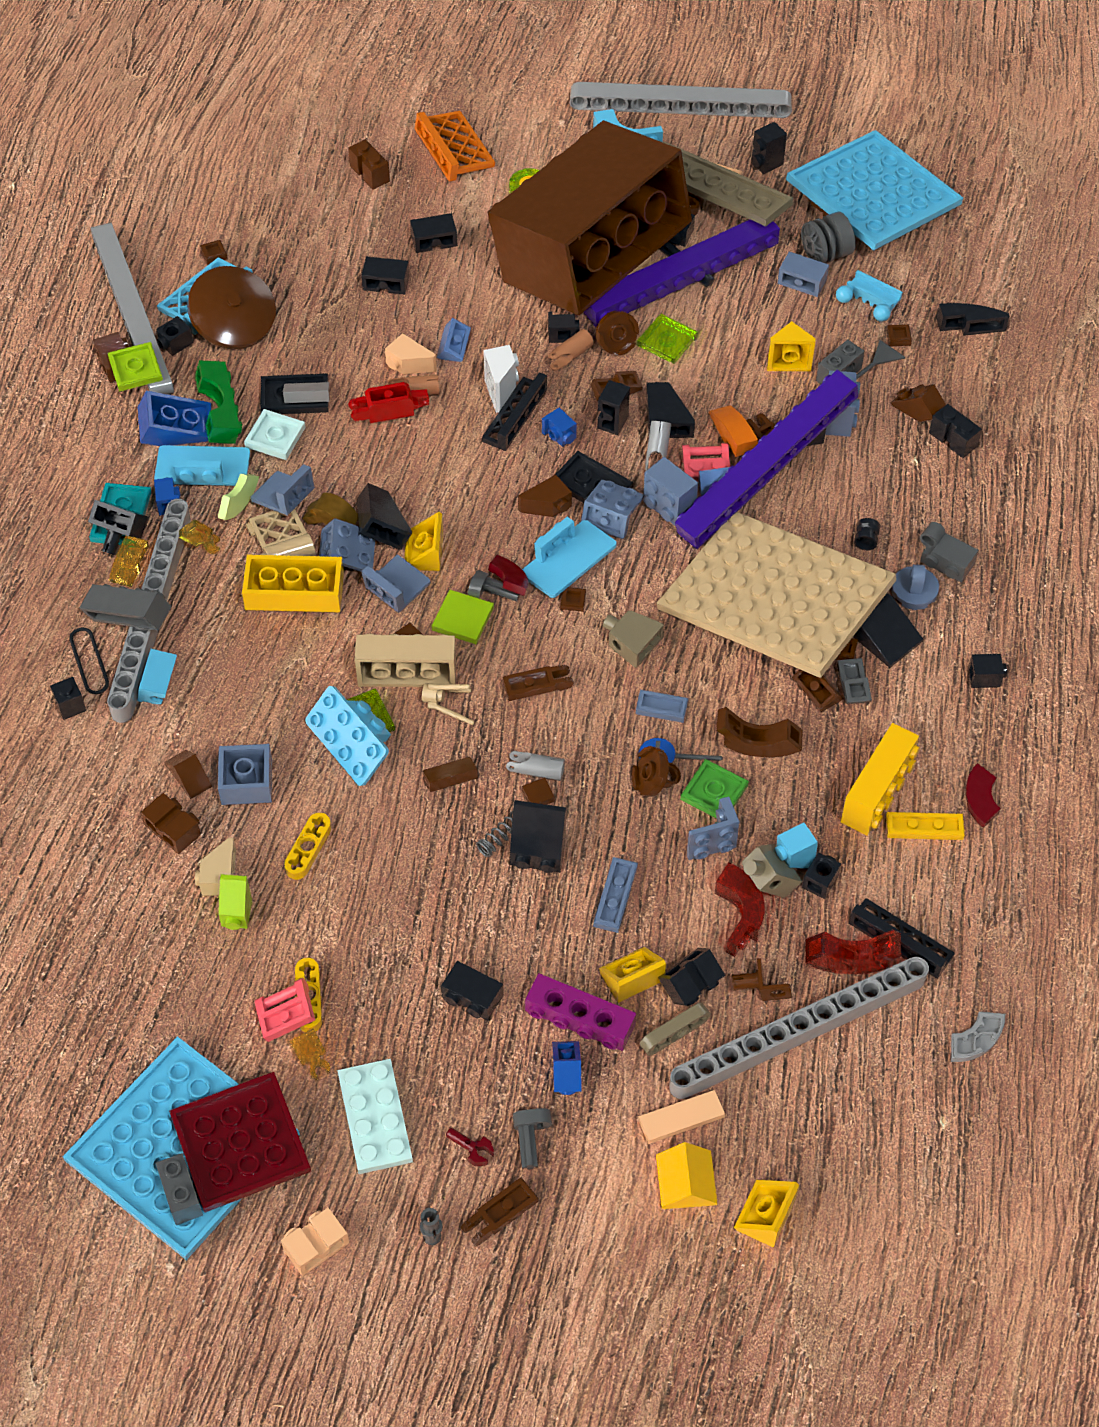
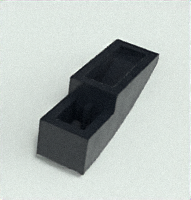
M941 303L938 307L936 320L940 332L961 329L963 336L1005 332L1010 316L1007 312L982 305Z

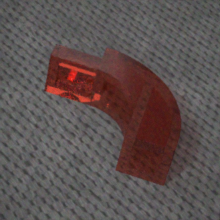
M728 862L716 881L714 894L731 902L741 915V920L729 937L726 947V953L735 957L740 949L745 950L750 939L755 942L759 939L763 926L765 903L762 892L757 888L751 877L743 869Z
M894 929L874 938L861 941L840 939L825 931L805 939V963L831 973L857 975L879 972L888 969V962L901 957V935Z

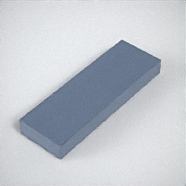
M613 857L593 927L619 933L638 863Z

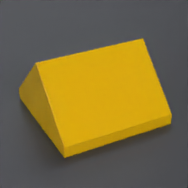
M791 321L770 338L767 371L811 372L816 342L815 337Z
M437 512L412 527V535L406 542L404 559L419 571H440L443 517L442 513Z
M643 947L599 968V971L619 1003L661 983L658 977L665 973L666 963L663 958Z
M684 1142L656 1154L661 1209L717 1205L711 1150Z
M756 1180L734 1228L774 1248L796 1200L799 1184L791 1181Z

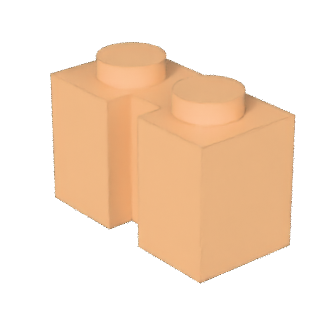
M329 1208L313 1213L307 1220L308 1225L302 1229L300 1227L290 1229L281 1240L283 1250L302 1276L349 1244L347 1232Z

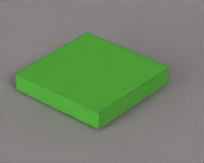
M705 759L681 794L680 800L716 818L719 799L729 796L733 807H735L747 789L749 781Z

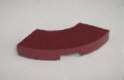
M497 554L490 562L488 571L497 575L502 580L503 589L525 596L529 584L527 575L514 562Z
M977 763L968 776L965 792L969 812L975 821L984 828L999 814L1001 808L996 804L992 796V787L996 783L997 777Z

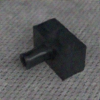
M94 500L88 522L106 528L108 532L101 551L116 555L122 535L135 538L142 537L148 516L108 502Z

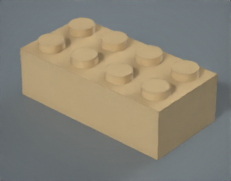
M421 634L356 635L355 665L358 687H424L425 683L456 684L455 636L445 634L438 636Z

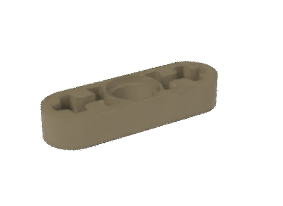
M698 1003L647 1034L640 1041V1046L648 1056H652L703 1025L710 1018L711 1013L703 1003Z

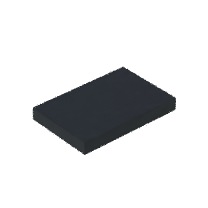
M328 373L261 376V413L264 409L278 414L329 412V402L284 403L283 397L284 384L328 382Z
M577 451L556 473L560 480L571 490L572 497L582 503L585 502L601 480L612 481L625 488H633L632 481L580 451Z

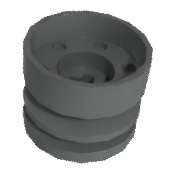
M840 211L826 215L822 219L818 218L806 222L801 228L802 244L808 258L828 263L833 261L834 258L839 259L851 255L855 250V236L848 218Z

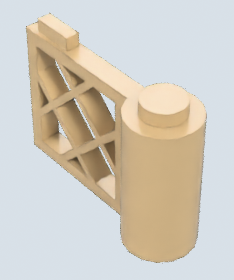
M295 509L290 513L292 517L289 522L280 520L281 517L286 515L277 511H271L249 519L246 527L250 536H256L264 552L260 555H316L313 541L309 533L306 532ZM264 522L270 523L267 529L257 527L258 524ZM276 525L285 527L281 533L272 531ZM290 529L300 532L293 536L287 535ZM268 536L277 538L275 542L265 543Z

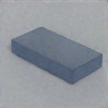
M640 689L635 714L684 723L688 698Z

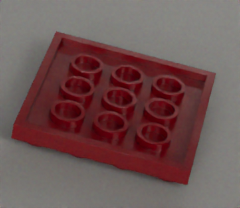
M275 1072L169 1110L204 1213L312 1172Z

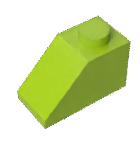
M221 874L219 890V918L221 926L231 930L248 929L252 897L247 876Z

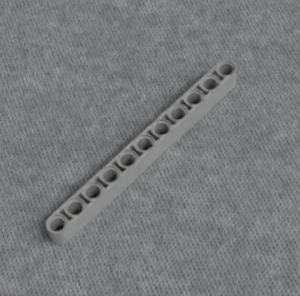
M576 82L571 86L570 106L576 110L593 111L614 109V111L786 118L792 112V96L786 90Z
M110 222L90 227L96 249L132 345L152 343L163 381L147 384L149 391L172 394L174 393V388L113 225Z
M182 499L171 500L166 507L142 585V590L152 592V590H156L162 593L166 601L168 600L191 523L188 504ZM129 627L107 699L112 719L116 722H127L133 716L138 700L141 679L150 649H153L158 630Z
M920 957L909 958L675 1067L670 1075V1093L677 1099L688 1098L920 989L925 984L929 972L928 963ZM910 971H916L920 975L915 976L911 974ZM887 982H894L898 986H891ZM870 992L874 994L875 997H868L864 993ZM841 1003H848L852 1007L845 1008L841 1005ZM818 1014H826L829 1018L822 1019ZM795 1025H803L806 1029L799 1030ZM778 1035L783 1040L776 1041L771 1036ZM755 1046L759 1051L752 1052L748 1047ZM731 1057L735 1062L728 1063L724 1058ZM707 1068L711 1070L712 1073L704 1074L700 1071V1069ZM683 1079L687 1081L688 1084L679 1085L675 1081Z

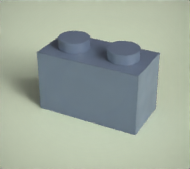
M789 251L779 268L777 284L818 297L827 281L829 264Z

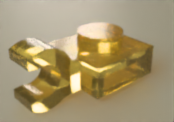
M194 519L179 530V538L196 547L202 544L207 552L212 555L220 551V548L215 545L220 541V538L213 534L212 528Z

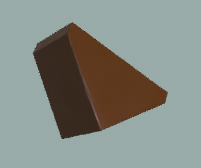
M184 750L164 762L190 799L212 787L195 753Z

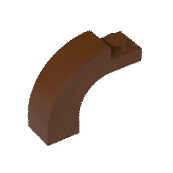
M727 707L718 710L716 731L724 736V746L735 752L748 756L774 758L802 751L803 730L789 719L769 725H757L744 721Z

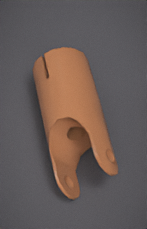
M581 329L551 351L549 358L557 360L551 364L550 368L555 371L559 370L592 347L594 341L590 333Z
M437 374L388 380V384L406 382L409 384L410 390L427 389L428 395L439 394Z

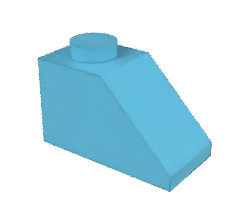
M803 822L777 836L775 851L781 861L785 860L789 868L809 869L816 857L818 842Z

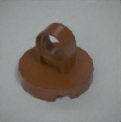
M614 310L607 313L597 325V343L602 350L610 354L621 356L628 353L636 345L637 334L639 335L640 332L638 322L632 315L624 311Z
M648 746L644 747L637 755V757L641 758L638 766L633 765L631 779L634 790L639 791L640 795L646 797L656 796L663 788H670L681 780L679 768L675 764L668 762V757L664 750ZM668 772L672 775V781L667 779Z

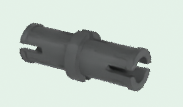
M426 1208L421 1213L420 1231L423 1239H425V1243L433 1246L440 1242L443 1226L442 1221L439 1219V1214L437 1215L438 1211L434 1208Z

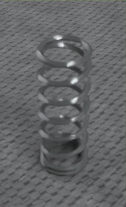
M513 811L510 812V817H504V823L499 822L497 828L491 829V834L486 833L485 839H480L476 842L478 850L484 856L490 857L493 855L492 851L496 852L495 846L487 840L488 835L492 836L499 846H503L501 840L493 834L494 830H498L502 838L509 841L508 836L500 830L499 825H505L507 831L511 834L512 828L506 824V819L512 821Z

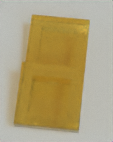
M125 536L113 563L109 577L110 582L132 587L141 571L140 562L149 548L147 540Z

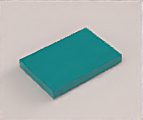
M105 483L100 501L145 515L152 491L151 487ZM93 524L89 536L90 542L104 543L108 532L106 528ZM122 535L119 545L136 547L139 538Z

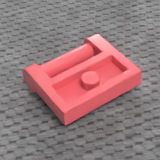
M721 443L720 446L703 447L682 445L684 472L699 482V471L730 467L728 443ZM721 455V458L690 459V456Z
M304 978L296 980L294 985L265 998L262 996L255 1000L263 1039L267 1042L315 1021L308 994L309 987ZM295 995L298 996V997H296V998H294V999H292V1000H290V1001H287V1002H285V1003H283V1004H281V1005H279V1006H277V1007H275V1008H273V1009H270V1007H272V1006H274V1005H276V1004H279V1003H281V1002H283V1001H285V1000H287V999H289V998H291V997H293V996H295Z

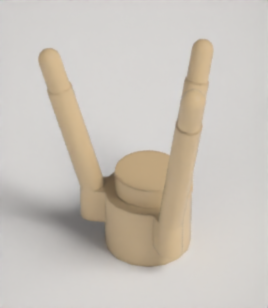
M424 684L422 701L428 703V708L436 709L470 725L474 724L473 720L438 705L439 702L444 701L445 692L470 693L471 688L469 684Z

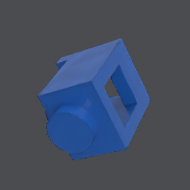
M560 407L542 418V434L544 436L548 434L553 441H557L562 447L566 444H571L576 439L577 423Z
M173 477L154 480L159 516L165 514L166 507L171 500L181 499L179 486H174Z

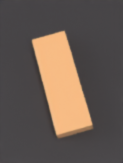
M715 1090L641 1115L638 1117V1121L648 1144L725 1118V1112Z

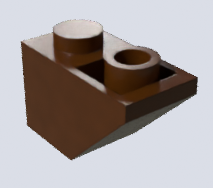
M921 384L910 389L905 387L897 393V397L891 402L893 407L918 422L932 420V416L946 405L934 384L926 386Z

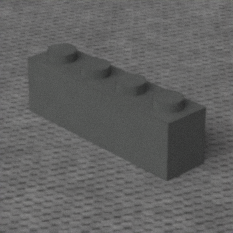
M92 584L79 608L96 622L159 631L172 606L165 600V596L156 590L149 592L140 588L134 590L124 586L118 588L108 584Z

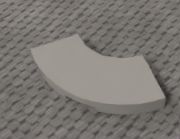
M978 1012L976 1022L970 1029L962 1033H952L951 1062L973 1060L988 1052L996 1044L1002 1033L1006 1014Z

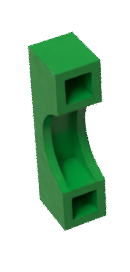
M199 360L195 373L197 390L199 393L213 399L218 405V408L210 410L205 427L208 442L235 444L238 435L242 433V422L238 421V405L234 403L235 391L230 385L231 373L227 371L226 362Z

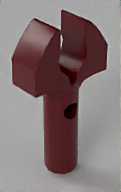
M450 1128L446 1132L447 1138L469 1151L468 1162L474 1166L488 1165V1160L479 1156L477 1150H484L494 1157L493 1145L486 1137L483 1136L480 1141H473L454 1128Z

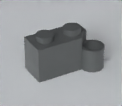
M937 522L929 523L920 536V541L926 546L920 562L962 583L975 565L979 550L945 533V529L941 524Z

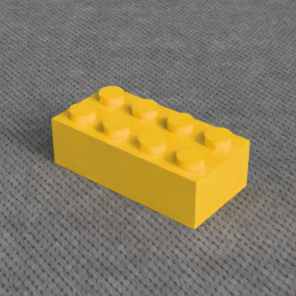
M247 555L242 589L245 610L340 612L344 580L342 557Z
M894 723L890 725L846 796L841 818L842 824L866 836L869 835L872 828H878L883 818L881 815L883 810L888 811L893 803L894 792H900L906 772L910 774L917 762L915 758L920 750V747L917 746L919 735Z

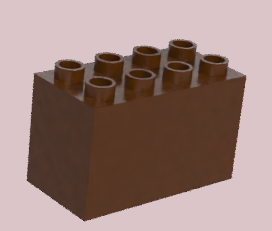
M604 120L588 133L581 135L574 144L560 155L552 158L545 167L531 178L524 180L517 189L500 202L495 203L487 212L503 282L576 315H581L692 222L681 149Z

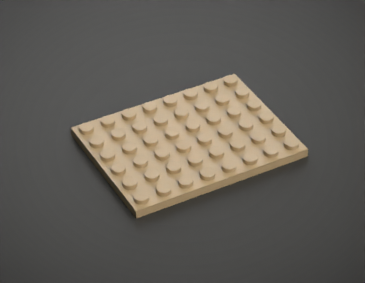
M736 512L718 529L657 602V608L660 611L821 678L896 582V574Z

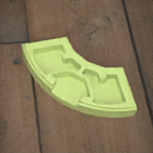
M240 474L233 490L229 494L223 495L218 518L223 520L232 519L246 507L256 489L259 476Z

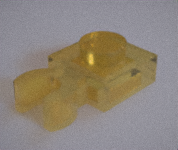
M314 1028L289 1041L301 1065L304 1066L310 1063V1075L315 1081L318 1080L315 1072L316 1068L324 1067L328 1074L331 1073L329 1063L320 1058L326 1054V1051Z

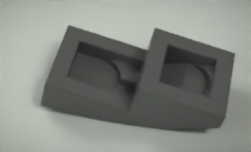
M862 658L838 660L837 668L846 703L871 702L868 677H865Z

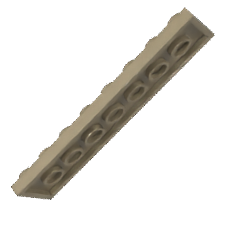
M681 149L688 192L764 226L770 224L793 205V197Z

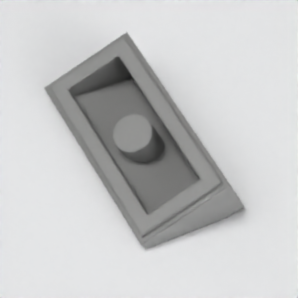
M329 382L284 384V403L329 402L330 384Z

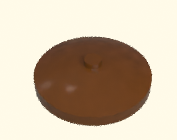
M221 266L204 272L193 283L187 301L188 315L196 331L210 343L227 349H244L262 341L270 332L276 316L275 300L266 283L254 273L234 266Z

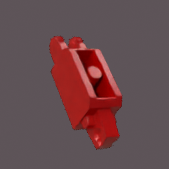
M400 382L368 388L364 392L365 396L351 399L348 403V407L353 410L350 414L353 421L369 419L370 423L414 416L415 409L429 405V395L427 389L410 390L408 383Z

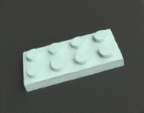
M391 1059L337 1070L358 1174L412 1163L413 1158Z

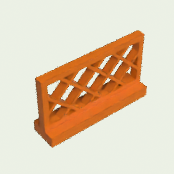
M460 110L433 116H427L425 112L417 113L415 131L449 182L457 180V174L495 167L494 159ZM458 119L460 123L458 124L449 120ZM432 123H438V124H441L442 126H441V127H438V126L433 125ZM447 126L456 130L455 132H452L445 129V127ZM459 131H462L467 133L469 136L467 137L458 133ZM440 135L450 137V140L444 139ZM454 139L464 142V144L461 145L453 141ZM467 145H474L477 147V150L467 147ZM449 148L459 150V153L452 152ZM463 152L473 155V157L470 158L462 154ZM479 157L485 159L486 161L481 162L475 159ZM458 161L468 163V165L460 166Z

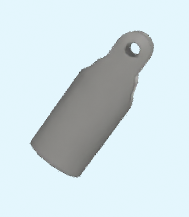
M651 421L645 471L648 470L649 458L652 454L659 453L662 457L667 458L671 423Z
M512 751L509 755L513 761L508 762L506 768L511 772L558 781L562 780L565 759L519 751Z

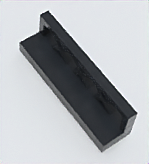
M539 372L534 380L523 376L482 436L483 443L507 451L546 393L547 375ZM525 385H526V386H528L529 388L527 389V391H526L525 394H524L522 390H523V388H524ZM519 402L515 409H513L512 404ZM508 417V419L506 420V422H505L504 425H503V423H502L501 420H502L503 418ZM498 433V440L492 438L491 435Z
M865 898L861 905L856 904L851 911L848 924L906 960L912 957L924 959L929 966L928 974L936 979L940 977L955 955L950 949ZM866 908L876 913V915L866 910ZM935 952H939L940 954L944 955L945 958H943L942 956H940L939 954H937V953H935Z

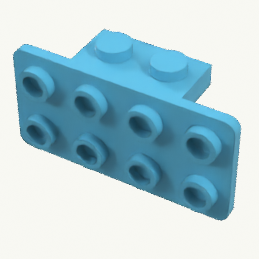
M162 445L158 451L154 479L173 477L174 484L235 486L240 474H248L250 449L247 447Z
M567 516L561 522L556 523L544 536H540L534 543L536 559L522 570L527 575L528 582L550 598H555L614 550L617 542L589 521L583 520L574 526V521Z
M335 686L327 687L305 719L309 728L359 786L367 784L389 753L388 747L383 743L391 736V733L385 728V723L372 713L371 707L366 702L347 701Z

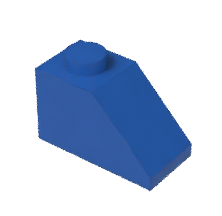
M579 1041L552 1042L554 1092H559L563 1095L582 1092Z

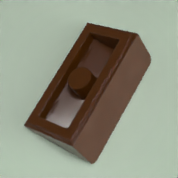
M799 670L792 676L794 681L821 712L844 699L824 675L819 678Z
M470 756L423 770L430 792L478 778V770Z

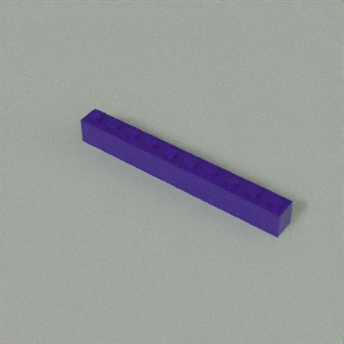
M753 220L743 222L626 276L585 310L584 314L597 328L601 318L609 312L619 310L629 313L672 292L683 289L685 286L702 280L705 274L717 273L724 268L775 246L779 243L780 228L774 221L767 226Z
M838 369L832 375H827L816 390L810 391L800 405L794 406L784 420L778 421L768 435L761 437L758 444L752 450H748L735 466H731L719 481H715L703 496L698 497L686 512H682L677 517L675 522L677 533L694 548L698 549L731 516L740 510L858 398V385Z

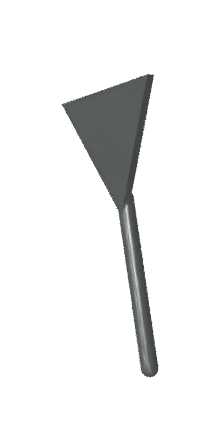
M880 340L873 362L856 374V380L875 365L905 359V356Z

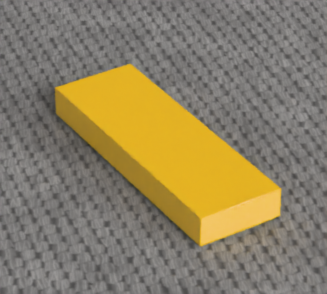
M887 812L886 814L887 838L964 840L965 837L963 814Z

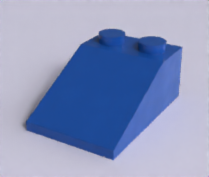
M152 391L145 392L137 407L140 443L155 446H173L208 441L205 425L211 410V402Z

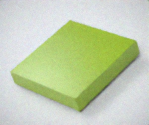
M151 342L108 353L119 392L163 381Z
M449 590L432 624V631L455 636L457 639L477 644L494 609V603Z

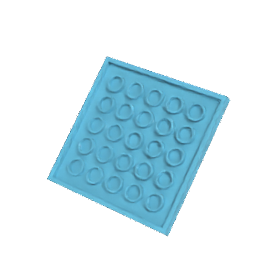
M876 130L788 172L786 180L826 213L842 212L848 218L854 235L873 250L960 206L963 201L961 195Z
M177 1036L64 1154L63 1159L187 1261L241 1199L204 1213L189 1170L203 1216L179 1225L175 1224L156 1166V1162L183 1153L185 1158L169 1110L239 1084Z

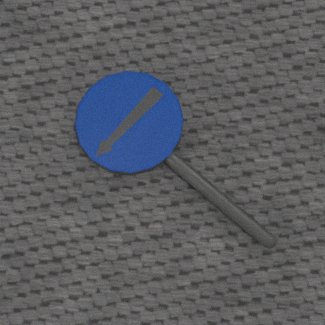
M662 738L649 739L639 749L640 752L644 747H658L665 751L669 763H673L675 758L716 761L723 759L722 756L677 754L673 745Z

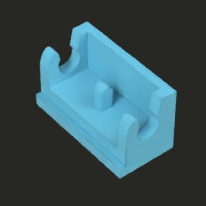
M150 649L139 686L137 701L162 704L163 699L161 698L166 697L177 659L176 654Z

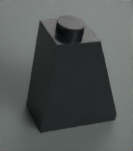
M669 382L646 383L648 437L651 421H660V423H671L670 438H694L695 419Z
M367 483L357 498L360 534L401 550L412 535L411 528L387 490Z

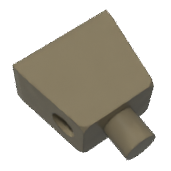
M627 611L620 620L609 614L603 622V627L610 630L609 646L635 668L643 662L663 639L664 624L634 611Z
M777 844L756 847L742 861L744 872L751 877L760 891L786 898L802 883V880L794 868H789L785 860L781 861L775 851Z

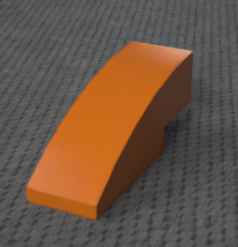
M728 405L709 411V415L724 443H728L735 457L744 455L758 444V438L752 428L734 407Z

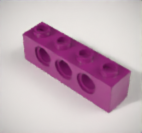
M538 973L525 998V1011L532 1017L551 1021L560 1029L575 1031L584 1039L590 1040L592 1038L611 1050L618 1049L623 1051L636 1025L635 1012ZM559 1002L561 1005L553 1007L549 1003ZM583 1012L586 1015L582 1017H577L574 1015V1013ZM607 1022L610 1025L608 1027H601L598 1023Z

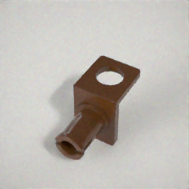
M757 958L758 969L754 973L732 974L734 991L757 988L760 991L762 1001L792 998L791 987L788 983L765 986L761 958ZM777 990L784 991L783 993H780V994L771 993V992L777 991Z

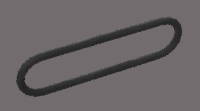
M77 628L71 632L69 639L84 686L91 694H101L108 688L109 680L94 635L88 628ZM79 631H86L90 635L105 679V686L101 690L94 691L88 686L73 641L74 634Z

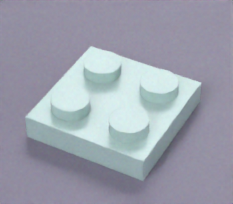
M264 409L244 441L245 447L287 460L306 428L305 422Z

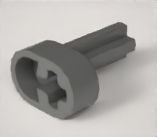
M477 570L469 585L468 595L480 598L484 591H488L516 602L518 601L519 594L503 589V582L490 578L489 573Z
M545 1108L517 1111L513 1113L514 1129L519 1133L522 1169L527 1168L531 1170L534 1167H538L535 1130L546 1129L552 1126L551 1111Z

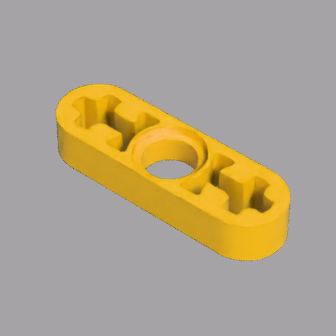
M315 813L306 822L284 863L285 871L289 878L299 880L308 874L331 832L330 818L326 814ZM321 822L324 823V827L320 826L318 828L317 836L314 835L316 831L315 825H319ZM311 841L315 844V847L312 850L305 851L301 848V845L304 842ZM299 856L302 857L300 861L301 868L297 867L295 870H293L292 865L296 866L300 860Z
M303 958L295 966V981L301 978L305 979V968L310 967V981H307L309 990L316 992L315 998L310 1000L315 1021L300 1027V1029L306 1033H314L322 1026L319 965L314 959Z

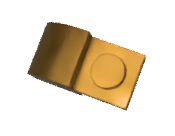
M324 492L318 501L312 502L303 517L308 525L322 522L327 525L334 518L353 525L358 521V513L346 500L328 492Z

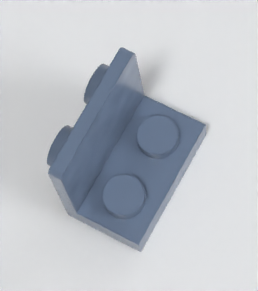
M303 464L292 476L276 471L251 496V501L288 516L315 488L311 467Z
M601 480L584 502L581 521L587 520L604 533L624 539L627 535L630 515L643 500L644 494L632 488L619 486L612 481Z
M334 518L321 530L319 556L342 557L343 566L360 572L367 566L373 569L375 540L360 534L359 526Z
M396 555L380 571H374L369 566L362 571L365 587L398 613L431 584L427 576L399 555Z
M729 796L719 799V807L716 810V823L689 831L687 845L688 860L695 858L700 860L710 854L717 852L726 853L736 848L739 819Z

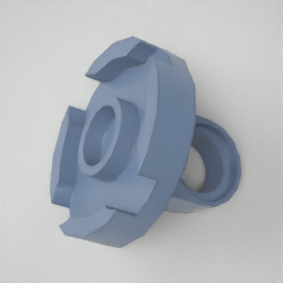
M915 564L912 567L899 570L896 573V582L891 587L892 597L902 602L901 606L912 610L927 608L928 604L936 601L939 591L938 579L934 574L925 569V565Z

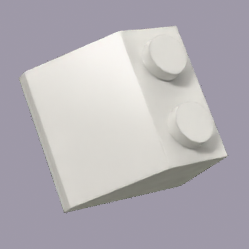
M510 345L484 350V380L496 413H499L516 388V382L519 381L516 369L519 366L517 354L512 353Z

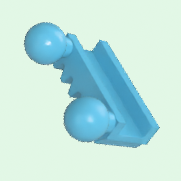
M857 270L852 281H848L847 285L840 286L837 289L836 298L841 303H847L852 299L854 293L855 299L862 297L863 303L868 300L870 306L876 304L877 306L873 311L874 318L877 321L883 322L889 319L892 309L902 299L903 292Z

